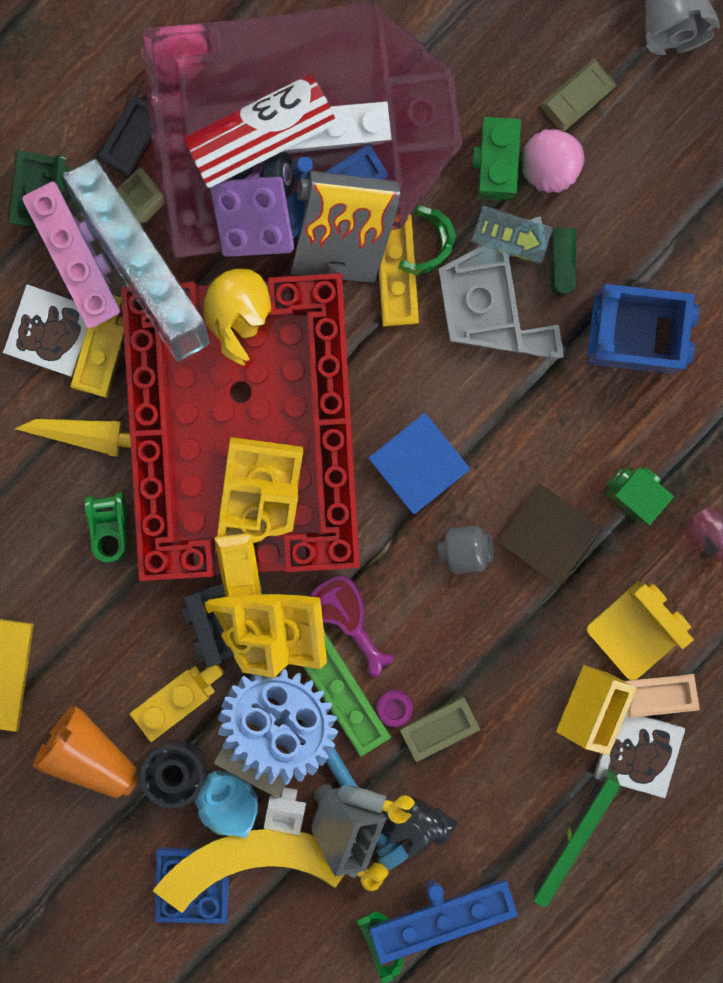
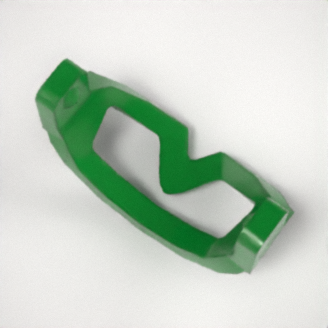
M416 205L413 214L428 219L438 231L440 238V252L435 259L417 265L404 260L399 262V270L419 275L432 271L452 252L456 235L450 219L441 213L440 210H432Z
M375 911L358 918L356 921L358 926L361 927L369 946L375 967L380 976V983H388L400 974L403 957L395 959L392 966L383 967L380 963L368 926L375 921L380 923L388 920L385 914Z

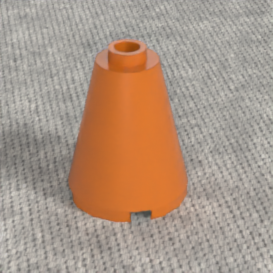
M76 706L69 708L49 733L52 736L47 745L42 744L33 762V767L38 769L39 772L115 799L119 798L122 794L128 796L138 782V777L135 776L137 768L83 710Z

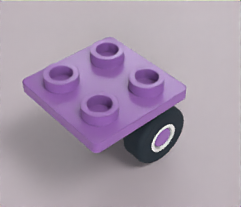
M280 152L264 160L263 165L260 162L232 176V180L222 181L210 187L224 256L290 253L294 250L286 197L293 192L295 177L290 169L292 160L286 152Z

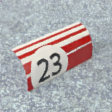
M309 74L186 136L184 140L207 187L210 188L334 126L337 120L312 74Z

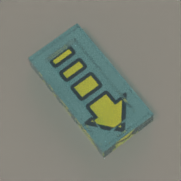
M483 206L471 243L541 264L553 227Z

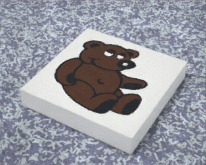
M26 285L3 353L73 377L87 326L73 300Z
M627 712L610 754L600 753L594 777L599 779L606 768L617 775L621 786L665 798L685 728L647 716L628 718Z

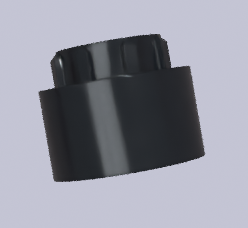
M182 739L164 741L152 750L142 765L140 774L142 788L147 797L161 807H183L191 803L201 791L208 772L207 762L201 750L189 741ZM170 765L178 766L183 772V779L180 781L170 780L166 776L165 768Z

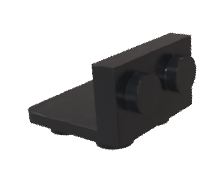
M259 577L262 594H265L261 579ZM223 583L187 595L185 597L187 604L182 605L186 623L188 626L194 625L198 637L193 640L199 660L205 659L207 667L220 664L225 658L234 656L233 651L226 645L221 636L224 630L214 612L208 613L205 608V603L209 599L225 597Z

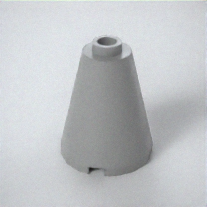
M645 0V41L647 48L652 53L666 55L665 49L675 47L677 54L687 52L710 41L714 37L713 29L716 27L719 30L720 28L718 16L709 0Z

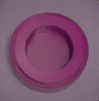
M394 689L386 691L380 696L377 702V714L385 725L400 727L406 724L412 716V702L405 692Z

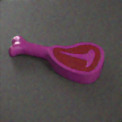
M343 575L328 578L320 583L311 592L309 597L320 598L323 622L338 625L345 634L351 637L368 662V675L379 677L382 667L392 663L393 655L378 651L364 631V604L354 582Z

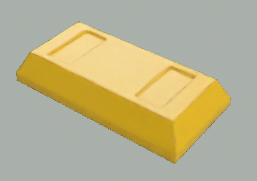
M252 533L215 537L225 597L262 594Z

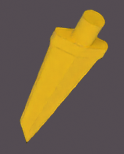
M34 419L15 428L16 430L106 453L114 457L119 456L120 447L131 448L130 433L122 432V421Z

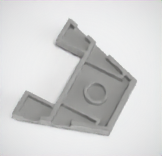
M536 217L516 228L511 244L501 242L499 237L438 269L450 342L554 359L564 357L559 325L522 331L516 305L509 257L520 255L522 248L515 246L514 242L518 231L527 232L529 226L535 232L542 246L525 254L546 250L541 217Z

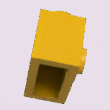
M583 665L556 732L585 749L609 755L637 687L607 672Z

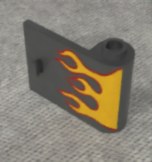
M308 171L306 178H300L298 183L297 198L299 201H303L304 216L290 267V274L304 276L342 273V280L375 283L398 209L399 183L392 180Z

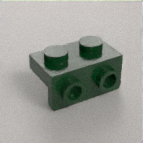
M21 150L15 152L6 224L37 229L23 202V196L50 182H55L62 194V189L67 188L70 178V167L65 166L66 156L57 155L52 157Z

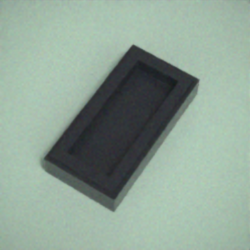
M133 95L98 158L130 177L135 172L166 118V113L140 97Z

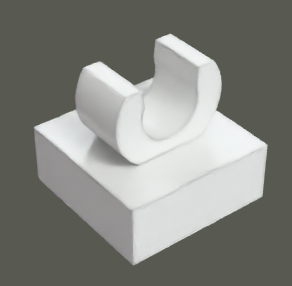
M284 787L281 798L270 796L264 825L265 829L300 835L306 803L295 801L298 790Z

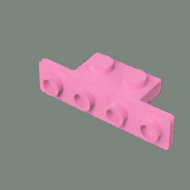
M50 182L23 196V202L86 326L94 328L119 315L121 310L109 288L111 283L107 277L108 274L112 273L111 268L102 253L96 255L91 245V242L95 241V237L86 221L80 223L72 215L57 184Z

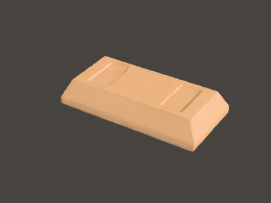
M694 674L625 681L637 687L627 711L628 718L700 710Z

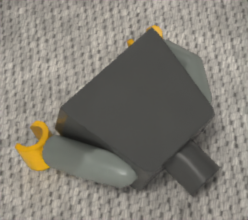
M329 784L320 786L313 795L319 807L312 823V833L323 852L325 861L335 876L344 874L353 878L359 876L366 890H377L389 872L381 863H373L369 869H367V866L386 821V817L382 812H388L392 822L396 824L404 823L412 815L402 811V809H410L415 804L414 800L404 795L391 802L386 800L387 796L352 785H345L342 788L333 789Z

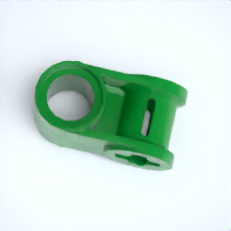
M118 492L115 497L94 499L93 496H87L85 499V510L93 555L102 562L121 561L127 556L130 547L127 527L128 512L124 493ZM113 508L112 511L100 512L102 509ZM109 536L115 537L119 543L117 553L111 557L106 555L102 548L104 540Z

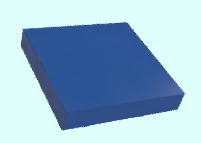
M426 413L369 457V460L413 514H416L470 470L469 466Z
M158 847L156 850V886L178 863L200 848ZM229 875L202 891L183 913L155 894V922L227 924Z

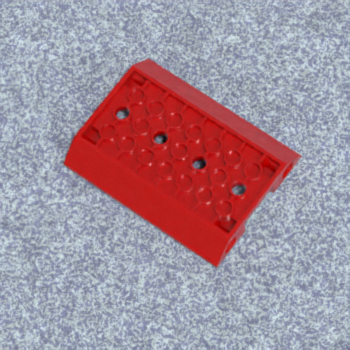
M342 273L268 278L265 284L270 296L271 312L266 316L265 323L259 326L255 336L246 339L241 338L235 330H232L249 357V361L243 360L246 364L244 366L232 361L222 353L221 342L206 325L204 299L210 285L198 286L195 282L121 287L139 581L213 577L221 574L218 554L215 552V537H217L230 437L303 447L298 481V502L293 531L279 536H267L254 546L258 572H299L360 568ZM239 382H245L251 388V397L243 403L234 401L231 396L232 387Z

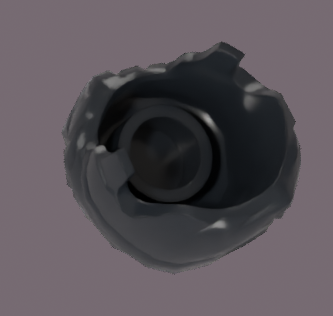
M409 796L414 800L415 804L410 809H402V811L410 813L412 816L404 823L396 824L391 821L388 812H384L386 821L380 834H383L392 844L409 839L407 842L409 847L408 854L414 857L421 849L427 848L432 841L438 845L446 843L453 834L457 821L444 814L440 808H435L423 800Z

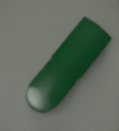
M553 228L551 230L552 266L550 287L554 294L564 296L572 292L576 287V228Z

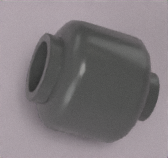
M477 525L450 528L446 532L444 541H440L438 544L440 562L447 563L449 570L454 574L483 572L488 562H492L494 557L493 541L490 533H485L483 528Z

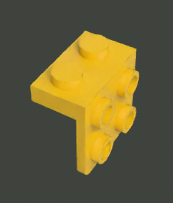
M637 581L587 625V633L629 680H637L673 647L678 646L684 649L694 640L687 632L691 628L690 624L678 611L673 614L669 612L663 605L667 598L653 583L648 587L646 584Z

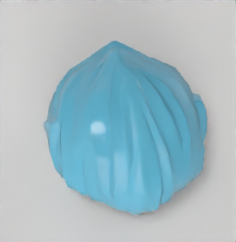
M227 770L214 771L207 775L203 787L195 799V804L199 811L198 816L202 823L218 835L246 838L253 827L258 813V796L253 790L252 785Z

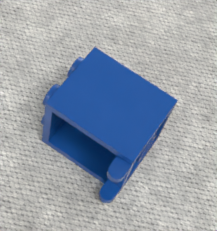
M604 284L594 293L586 364L668 374L685 370L687 364H691L694 357L695 344L689 340L691 326L695 327L697 325L699 316V305L694 304L695 294ZM658 318L671 319L667 354L654 353Z

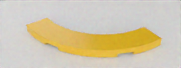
M263 829L250 831L246 838L227 836L196 850L165 875L153 892L183 913L202 891L228 875L251 868L271 866L296 869L311 874L334 888L344 875L335 876L313 835L300 832L298 836Z

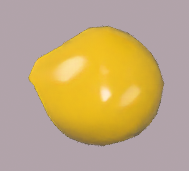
M232 269L221 274L209 286L204 299V318L208 328L221 342L222 353L232 361L242 366L246 365L243 360L249 361V357L232 332L231 327L243 339L255 336L259 326L265 323L266 316L271 312V302L267 285L261 275L251 269Z

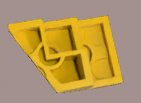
M230 437L217 537L252 533L253 543L262 541L267 536H279L293 531L298 502V481L303 447Z
M260 594L209 599L205 603L207 612H214L224 631L221 636L226 645L233 651L234 658L243 673L275 678L288 664L321 669L327 663L320 598L299 595Z

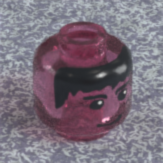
M710 505L687 521L690 526L686 530V537L701 558L710 559L716 556L718 561L723 560V509H713Z

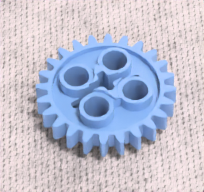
M283 669L280 676L275 678L265 676L263 678L260 675L253 674L250 681L243 676L238 687L233 685L228 693L229 697H225L221 707L224 710L221 711L218 721L224 724L221 725L218 734L229 736L222 747L223 749L234 748L235 751L230 760L233 762L242 759L244 761L241 769L242 772L247 771L251 767L254 768L256 780L263 773L268 774L269 784H273L278 775H281L285 785H288L292 775L301 782L307 774L306 771L314 775L319 765H324L329 757L327 754H330L335 746L332 740L338 731L331 727L337 720V717L326 715L332 707V703H321L320 699L324 691L313 693L311 691L313 686L312 680L302 685L300 683V673H297L293 680L288 679L286 669ZM267 698L275 699L280 706L271 704ZM297 720L306 722L309 728L300 726ZM246 724H254L260 731H253ZM276 745L285 747L289 754L281 753L276 748Z

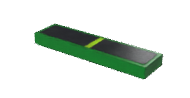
M606 768L532 887L534 902L543 907L548 906L620 789V783L615 773Z

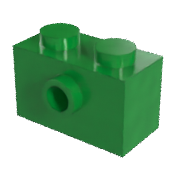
M484 117L481 125L480 146H474L472 168L479 169L477 199L513 201L517 193L521 119Z
M645 466L643 469L641 467H628L624 470L620 468L606 484L610 489L605 495L633 520L641 524L650 525L674 498L669 491L659 484L661 479Z

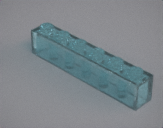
M93 159L63 175L75 206L176 361L179 362L208 346L210 342L205 322L97 160Z

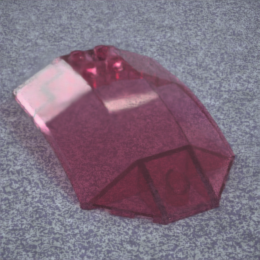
M374 1L271 17L142 29L148 116L158 186L165 199L163 209L174 258L222 252L211 189L207 187L184 138L309 74H312L330 107L387 102L392 140L380 145L371 146L389 174L384 180H392L399 183V204L391 230L402 228L412 210L425 197L439 178V174L446 164L462 147L453 70L443 61L439 62L423 48L424 45L403 26L400 28ZM364 146L287 154L292 162L301 157H309L313 162V167L310 171L325 172ZM230 177V178H228V179H226V180H224V181L232 180V177ZM296 178L293 192L298 190V181L296 180ZM298 236L293 238V243L297 242Z

